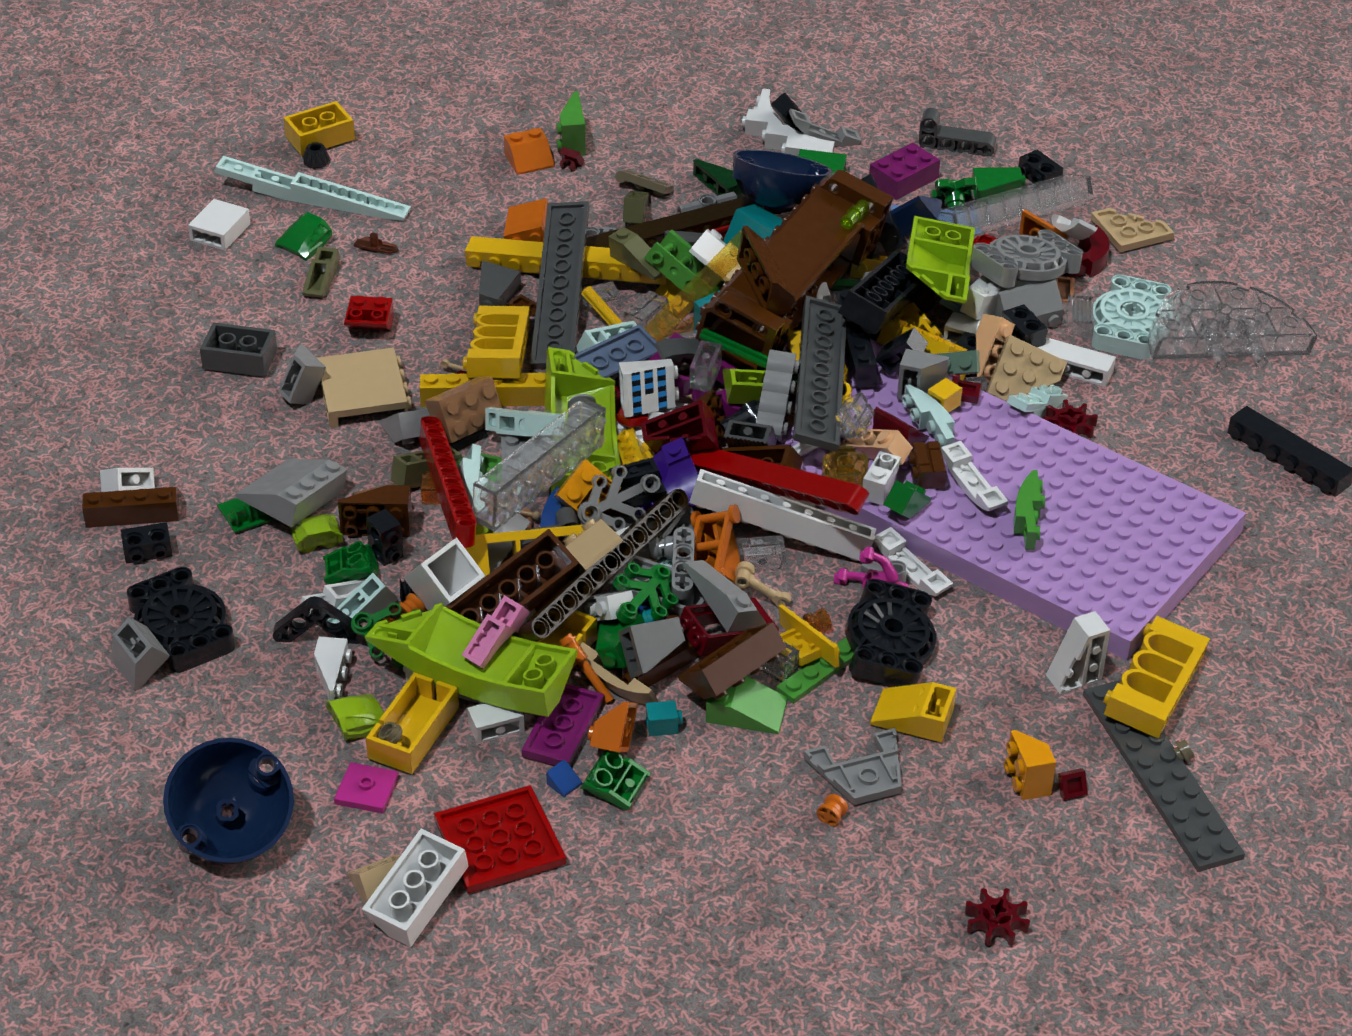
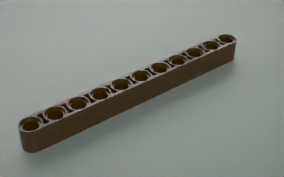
M675 489L656 501L620 535L623 541L589 569L579 572L520 627V638L538 642L549 636L688 505L687 494L682 489Z

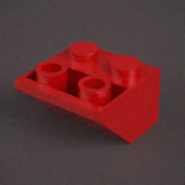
M350 296L344 325L349 329L391 331L394 319L393 298Z

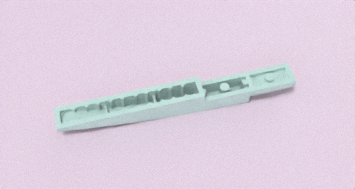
M226 156L222 157L215 168V173L253 184L252 191L279 199L404 221L411 209V206L300 172L295 177Z

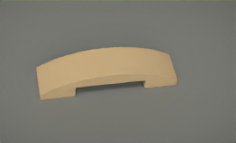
M584 642L580 644L585 654L588 655L587 661L609 690L636 703L658 702V699L649 687L636 678H633L627 685L604 669L597 651Z

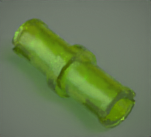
M859 200L855 206H851L847 210L846 215L840 219L841 226L845 229H850L854 223L859 222L863 218V214L869 210V203L865 200Z

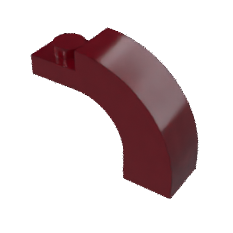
M1095 225L1098 229L1093 235L1079 240L1078 246L1086 252L1082 256L1079 273H1065L1066 277H1080L1086 273L1091 278L1105 268L1110 243L1108 236L1098 225Z

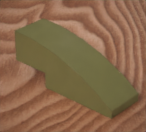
M317 248L315 259L311 260L302 294L304 296L323 298L326 295L340 262L338 249Z

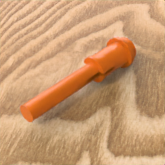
M571 633L559 641L561 646L577 649L578 654L574 665L578 664L597 692L604 694V702L607 704L614 699L587 661L588 655L585 654L575 640L577 638L576 635L573 637Z

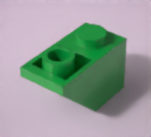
M896 480L883 505L911 519L929 504L932 498L925 495L927 490L907 480L904 483Z

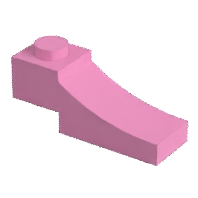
M504 595L492 616L486 615L462 656L484 669L500 646L515 631H519L530 611Z

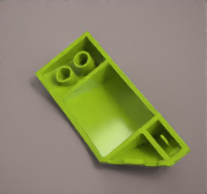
M914 216L906 269L944 300L966 304L975 228Z
M548 347L545 412L565 415V437H546L551 493L556 486H562L580 461L584 459L588 460L611 479L609 469L616 465H621L615 415L616 381L610 377L604 378L600 376L598 369L586 361L581 363L575 359L576 354L570 350ZM579 394L591 395L596 400L595 439L585 445L576 444L569 440L567 436L568 401L573 396Z
M443 602L435 604L432 610L423 613L419 609L402 614L401 619L388 623L386 619L377 622L365 636L367 642L411 671L434 679L435 684L437 681H441L458 687V694L505 709L546 717L551 714L559 703L578 654L577 649L535 642L511 635L483 669L462 656L481 624L446 608Z

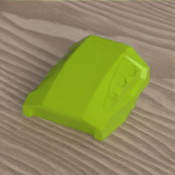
M321 514L306 517L293 527L289 526L297 551L303 553L313 552L320 545L324 548H335L339 543L343 542V534L339 530L335 515Z
M372 694L325 700L326 708L332 714L337 727L340 728L344 740L366 738L384 714L380 704Z

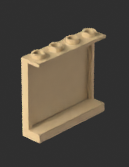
M394 347L317 358L326 367L320 380L330 428L339 427V417L403 409L404 412H408V409H412L411 398L407 396L408 387L407 382H405L404 370L400 369V355L396 356Z

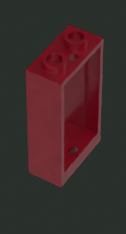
M750 598L767 624L772 623L773 620L756 598ZM708 604L684 606L679 618L684 629V635L700 656L711 654L743 632L709 635L703 626L720 624V621Z

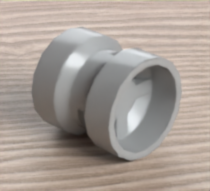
M666 536L664 539L653 537L649 541L651 560H659L662 557L673 559V536Z

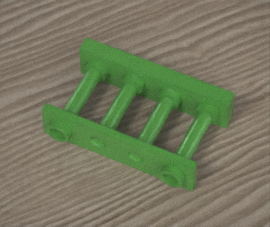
M671 230L660 244L656 242L644 258L693 301L721 290L725 281L689 252L692 246L675 231Z

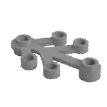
M616 465L612 468L613 479L606 499L598 503L601 490L607 485V479L603 475H595L591 480L593 488L589 500L583 502L578 508L579 520L582 523H586L591 518L594 521L602 519L614 531L625 528L626 523L623 518H613L601 512L610 508L629 515L632 520L636 521L635 512L639 510L642 515L645 513V510L641 507L634 508L621 502L644 491L647 493L656 492L661 484L658 476L646 474L641 478L640 483L618 493L622 480L627 475V469L623 465ZM618 468L622 469L621 476H618L616 473ZM599 477L602 479L601 486L596 484V480ZM648 479L652 482L649 488L645 484ZM588 508L592 512L590 517L585 515V511ZM616 520H619L621 522V526L619 528L615 527Z

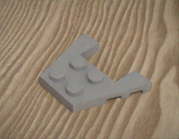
M895 728L874 733L873 740L880 753L835 764L826 746L804 751V759L853 805L901 793L902 784Z

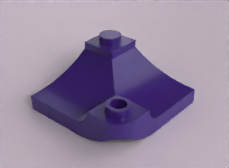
M681 437L661 446L662 449L652 458L659 469L660 479L667 490V494L675 489H682L690 501L699 473L688 447ZM656 501L637 507L643 508L646 512ZM688 501V505L694 511L700 509L696 507L694 504L689 503Z

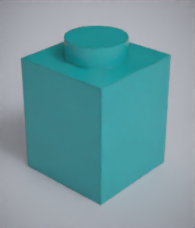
M675 700L646 703V723L649 737L678 734V725H683L682 711L677 710Z

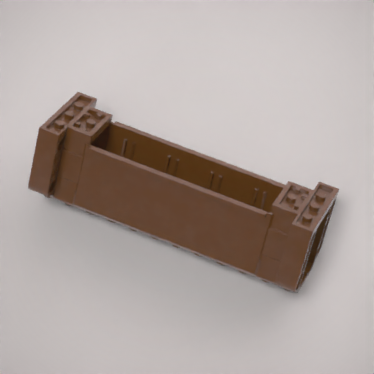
M837 170L830 177L823 178L819 184H814L810 194H805L800 205L796 204L791 214L784 217L781 225L774 228L771 236H767L764 239L767 247L772 251L775 262H778L782 275L786 277L790 290L794 292L795 302L792 304L791 313L775 315L761 307L742 269H736L731 280L725 281L719 293L715 292L710 303H705L701 308L700 315L702 317L695 328L697 331L695 339L699 340L702 348L740 369L766 371L761 366L699 338L701 330L706 328L766 356L769 355V350L783 351L788 339L789 330H796L802 323L803 303L806 295L817 298L818 289L823 282L827 283L830 291L849 269L851 263L859 266L865 258H873L893 197L843 170Z

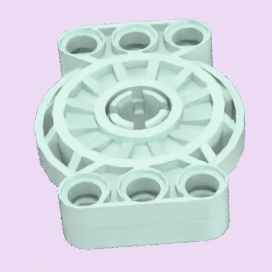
M1126 275L1113 276L1110 291L1098 297L1093 304L1091 322L1094 327L1092 347L1100 351L1145 360L1151 358L1154 343L1165 338L1171 329L1172 312L1169 307L1171 287L1164 283Z

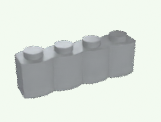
M769 350L756 423L773 426L777 441L781 442L782 435H787L788 422H785L786 415L791 414L792 402L789 401L790 394L794 395L796 381H792L794 374H798L800 361L796 360V353Z

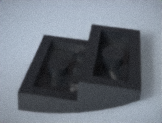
M653 458L623 465L627 469V475L623 478L620 486L621 489L618 493L640 483L641 478L646 474H654L660 479L659 469ZM610 468V469H609V474H610V477H611V480H612V479H613V476H612V473H611V472H612V468ZM618 468L616 471L618 476L622 475L621 468ZM648 479L645 484L649 488L652 482ZM660 479V488L656 492L647 493L644 491L621 503L632 507L658 501L666 495L667 490Z

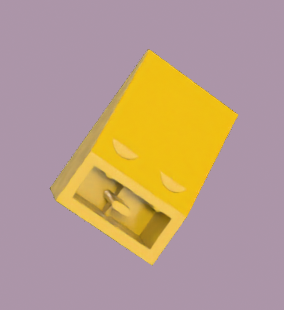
M934 682L883 688L870 725L886 729L895 728L898 732L942 743L954 710L956 688Z

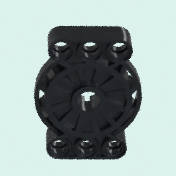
M178 567L136 583L127 589L129 609L135 614L134 620L147 626L170 655L168 657V664L171 671L176 673L185 672L227 655L235 649L233 629L227 624L226 608L223 600L214 591L195 585L193 583L192 571L189 568Z
M867 580L860 597V602L852 608L845 625L847 641L854 651L849 664V671L856 677L893 687L917 684L923 670V665L931 658L937 642L935 628L927 616L932 603L931 596L924 591L883 580Z

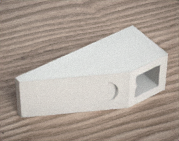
M619 591L592 595L576 610L597 618V621L617 619V609L622 603L630 602L633 599L632 591Z
M319 636L314 651L317 674L328 700L342 698L343 684L341 683L347 679L348 668L346 664L351 663L352 649H348V639Z

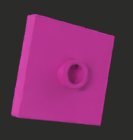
M350 762L334 797V804L383 814L399 778V772Z

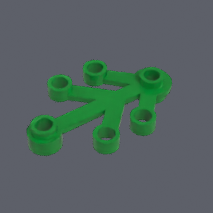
M630 562L624 570L625 575L619 574L613 581L614 587L619 591H624L625 589L639 591L630 602L622 603L616 611V617L624 624L633 622L638 614L637 608L647 597L652 610L651 616L656 621L665 618L667 615L666 608L673 609L678 603V597L671 593L669 587L672 581V573L666 566L657 564L651 569L640 568L638 564ZM636 577L649 578L650 581H633L629 580V578L635 579ZM656 587H660L663 596V606L660 605Z
M393 602L387 608L374 614L367 612L357 613L351 620L353 632L357 635H363L365 638L366 634L377 622L388 617L392 619L400 618L402 615L401 605ZM394 608L399 609L397 613H391V610ZM361 623H368L365 627H360ZM367 642L371 658L374 661L382 660L385 653L381 651L379 655H374L373 652L379 649ZM392 658L395 667L402 668L404 666Z

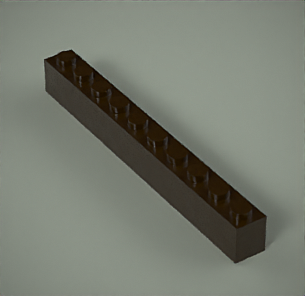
M744 196L625 228L638 234L652 248L656 242L660 244L664 239V231L704 233L707 229L712 230L730 225L736 209L753 205L754 203ZM617 230L587 237L586 246L609 248L608 236Z

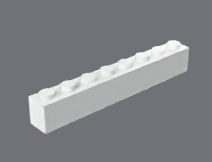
M953 311L945 324L943 339L956 344L965 331L976 335L981 319L976 320L968 315ZM1047 337L1045 345L1037 347L1067 361L1063 375L1106 387L1114 372L1116 357Z
M703 469L699 471L689 503L694 504L698 508H706L715 512L727 511L730 505L736 504L740 510V522L750 523L761 527L763 530L782 534L786 538H794L805 542L807 545L818 546L830 553L847 556L854 561L859 560L860 552L864 551L866 547H872L876 528Z

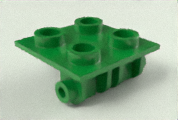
M238 498L217 504V507L234 533L275 520V518Z

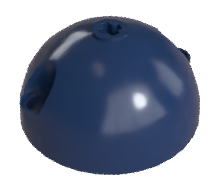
M752 149L737 150L733 153L732 177L736 179L740 190L751 202L772 214L792 212L796 204L800 205L804 195L810 194L814 184H819L823 178L830 177L832 174V170L821 163L790 154Z
M218 738L206 741L192 748L179 759L171 770L165 784L163 804L167 823L177 839L178 847L182 852L193 854L202 860L228 865L253 860L274 846L289 825L293 813L294 795L291 780L286 769L269 750L245 739ZM262 764H269L273 767V770L265 773L259 767ZM223 810H225L226 812H228L229 810L232 811L231 817H229L228 815L226 817H223ZM186 834L195 836L197 840L189 844L184 842L182 838Z

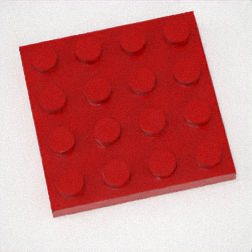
M531 785L434 813V820L442 838L465 849L469 867L461 876V880L467 894L567 864L562 847Z

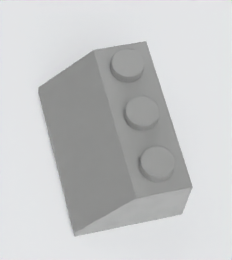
M1056 279L1040 281L998 292L995 316L1002 317V311L1025 304L1047 328L1062 325L1064 308Z

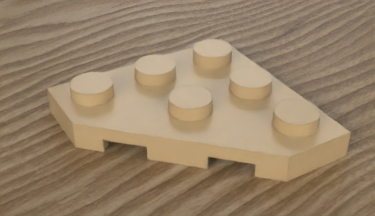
M1112 208L1091 212L1090 219L1106 233L1110 242L1119 252L1174 238L1173 230L1161 220L1156 219L1155 222L1144 220V216L1128 213L1126 216L1118 214L1117 210Z
M1009 335L1006 338L986 392L1007 402L1009 395L1028 394L1032 387L1053 385L1061 380L1067 361Z

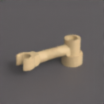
M747 561L738 563L735 571L736 586L739 588L750 586L760 591V593L771 598L777 607L781 604L785 606V602L781 600L791 602L792 597L789 593L776 591L755 579V567L752 563Z

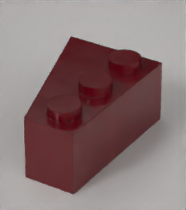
M702 399L641 422L643 441L655 454L662 449L661 446L681 437L684 439L689 451L719 449L714 414Z

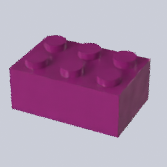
M911 143L871 163L869 174L873 175L881 191L898 200L938 179L940 159L918 145Z

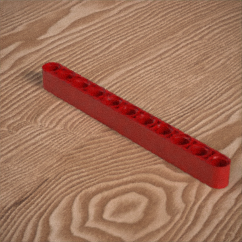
M434 416L422 417L419 441L452 540L457 537L464 548L472 547L475 545L477 521L441 420Z
M720 449L689 451L698 473L700 469L776 495L837 511L858 515L869 496V492L865 488L854 483Z

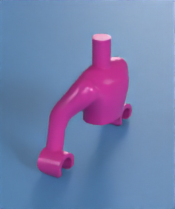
M866 547L864 551H861L859 560L863 564H871L875 561L881 565L884 571L870 569L864 573L850 572L842 568L834 574V583L839 585H846L848 579L862 582V587L864 588L867 580L879 579L908 587V583L898 581V573L890 560L874 552L873 547Z

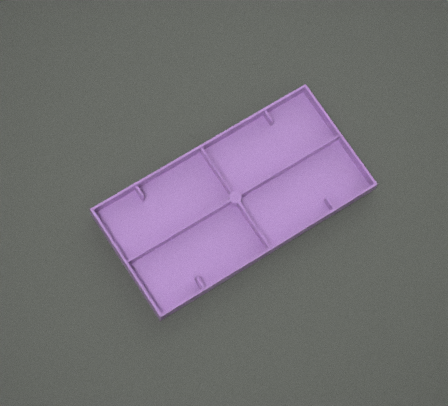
M870 339L876 359L883 345ZM845 353L844 364L848 368L847 383L852 388L851 397L854 398L855 406H859V419L855 420V428L872 429L874 409L877 406L928 435L929 437L925 443L935 441L932 434L928 433L927 428L921 430L918 428L917 424L911 420L910 412L903 406L902 400L897 399L899 370L889 376L877 363V386L855 388ZM947 376V379H949L950 381H952V378H953V377H952V376ZM982 390L978 404L961 401L960 406L949 412L955 421L954 443L961 441L973 455L971 461L991 487L997 486L1009 501L1008 505L991 511L980 508L961 489L944 460L946 468L945 487L941 489H933L932 487L925 489L927 490L925 495L932 499L929 504L911 519L884 505L869 501L864 503L858 515L819 506L835 515L876 528L875 535L892 527L906 540L905 547L911 553L1068 631L1075 617L1096 611L1110 629L1107 651L1126 661L1142 645L1144 639L1143 631L1148 623L1152 624L1156 616L1165 619L1242 533L1246 516L1245 512L1037 415L1024 412ZM796 397L790 401L792 402L791 414L786 415L785 422H788L787 435H782L781 442L776 441V445L794 446L800 443L793 440ZM847 429V432L840 436L837 452L818 447L801 456L803 462L800 470L854 483L863 487V478L874 460L840 446L846 434L850 431V429ZM908 457L903 465H899L895 481L904 483L907 480L917 485L916 480H912L911 467L913 465L908 464ZM1032 470H1038V477L1043 480V492L1041 495H1045V508L1041 509L1040 518H1038V523L1036 524V526H1040V540H1036L1035 550H1025L1023 534H1014L1013 529L1016 499L1025 478Z

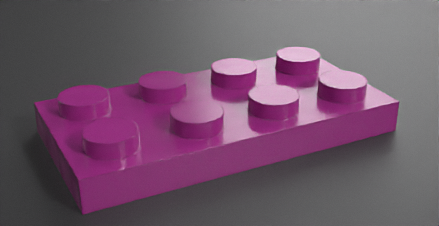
M566 684L561 699L548 717L539 716L521 749L522 757L551 765H557L562 760H565L571 765L604 702V694Z

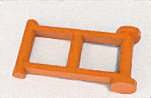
M736 504L730 505L727 511L703 515L699 511L691 513V524L695 533L694 561L697 560L698 552L718 549L714 569L723 576L726 575L723 566L732 525L739 523L741 518L739 507ZM724 521L719 540L701 542L704 524Z

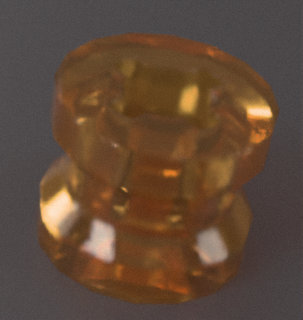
M824 608L817 609L813 614L807 613L803 616V620L807 621L809 625L819 632H826L832 628L830 616Z

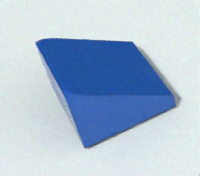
M565 760L559 762L546 773L547 785L563 797L582 785L580 778Z

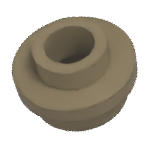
M388 722L381 727L378 736L382 740L397 744L401 739L403 730L399 724Z
M1185 739L1181 742L1177 740L1175 742L1177 747L1173 750L1179 760L1182 759L1187 764L1190 763V759L1195 757L1193 751Z

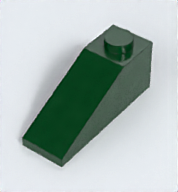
M693 160V175L717 196L730 192H735L737 198L745 196L740 190L736 179L732 177L733 170L703 160Z

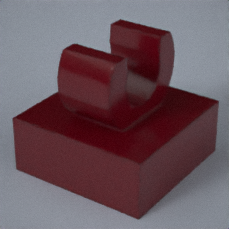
M562 147L559 154L562 157L560 161L561 168L564 169L567 164H571L569 166L570 171H575L576 165H583L585 160L579 151Z
M1080 768L1058 773L1060 796L1062 799L1066 800L1088 795L1085 770Z

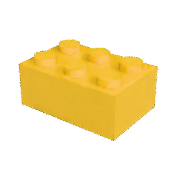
M337 101L283 117L285 137L301 156H304L306 146L312 142L322 143L325 148L355 140L354 120Z

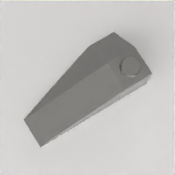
M428 409L401 412L380 420V424L394 443L402 442L403 445H410L416 443L415 439H418L420 436L421 418L430 415Z
M699 560L683 563V567L727 633L745 631L752 627L767 624L748 595L707 562Z

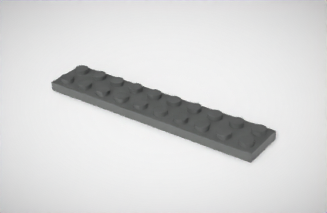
M588 201L548 203L530 360L531 369H546L548 347L570 350L574 354L576 352L590 208Z
M806 295L803 303L799 354L800 365L797 379L793 440L837 452L840 444L847 321L838 313L841 305Z
M1120 680L1084 689V698L1197 872L1243 860L1245 857L1244 851L1182 759L1179 760L1173 750V745L1165 733L1162 732L1158 739L1104 715L1106 704L1103 703L1106 693L1108 690L1113 691L1116 684L1120 683Z

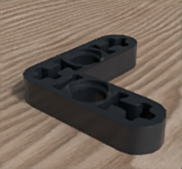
M316 596L307 598L276 622L273 630V639L276 642H292L314 624L319 625L336 638L348 639V644H359L362 641V635H357L353 632L351 617L324 599ZM302 618L306 622L298 623L293 619ZM334 618L339 620L340 622L331 623L328 621V619Z

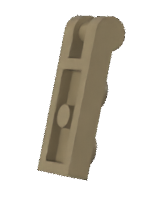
M631 170L618 171L615 175L619 183L631 182L635 184L636 188L641 190L651 189L653 194L658 196L671 194L674 187L671 184Z

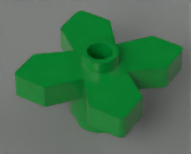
M976 177L960 180L937 179L935 189L931 191L930 197L941 199V201L945 200V206L949 210H962L965 199L971 198V190H974L977 186Z

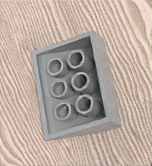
M287 459L237 492L235 497L282 523L293 527L344 490L348 469L337 462L327 459Z

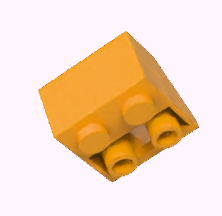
M584 459L580 461L553 497L564 506L573 508L577 514L579 506L589 500L593 488L591 480L595 475H603L607 479V485L602 488L598 503L606 499L612 480L588 460ZM600 477L596 480L598 486L602 485ZM588 508L585 511V515L590 517L592 512Z
M1012 730L1009 742L1006 743L1007 759H1004V768L1006 773L1012 776L1014 791L1019 792L1022 800L1050 796L1056 760L1049 745L1022 732Z

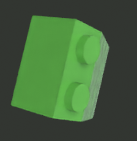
M574 91L559 115L560 123H556L557 135H560V139L556 140L557 151H560L562 147L579 151L582 156H586L585 121L579 93Z
M745 676V682L736 687L731 686L726 689L728 693L716 700L714 697L707 699L706 723L779 734L788 697Z

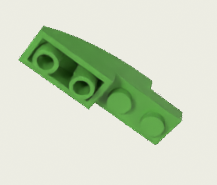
M1032 470L1025 478L1016 499L1013 529L1014 534H1023L1025 550H1035L1036 540H1040V526H1036V524L1038 523V518H1040L1041 509L1045 508V495H1041L1043 492V480L1039 479L1038 470Z

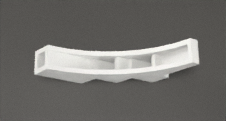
M762 89L761 96H757L754 109H748L747 115L743 116L742 128H745V134L762 136L761 141H765L764 148L781 150V153L794 156L799 155L800 149L834 153L835 141L806 135L784 123L771 107L770 89Z

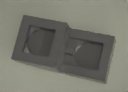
M674 338L658 341L655 344L661 360L672 359L673 363L679 364L683 358L701 361L705 356L698 339Z

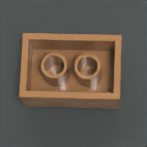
M476 377L425 400L429 415L441 420L449 443L484 429L485 408H502L492 377Z

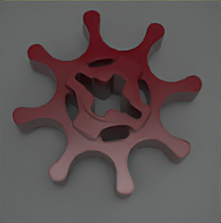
M1065 399L1063 400L1062 409H1056L1048 405L1047 417L1043 419L1077 435L1083 434L1088 438H1093V426L1097 425L1098 415H1086V403H1083L1079 408H1073V406L1068 405V400Z
M982 888L979 898L982 904H975L971 901L966 902L965 914L976 917L968 919L967 932L971 933L978 929L985 931L984 944L987 946L991 945V939L994 936L1004 937L1008 945L1013 946L1016 934L1012 930H1021L1024 933L1029 932L1030 920L1019 917V915L1027 913L1028 903L1027 901H1022L1019 904L1010 903V890L1008 888H1005L1003 895L998 898L989 896L987 889Z

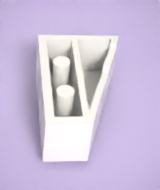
M982 275L969 286L966 304L962 303L960 311L976 320L981 319L983 314L995 316L998 292L1012 288L1001 287Z
M1096 611L1073 619L1046 673V676L1060 694L1102 681L1110 629Z

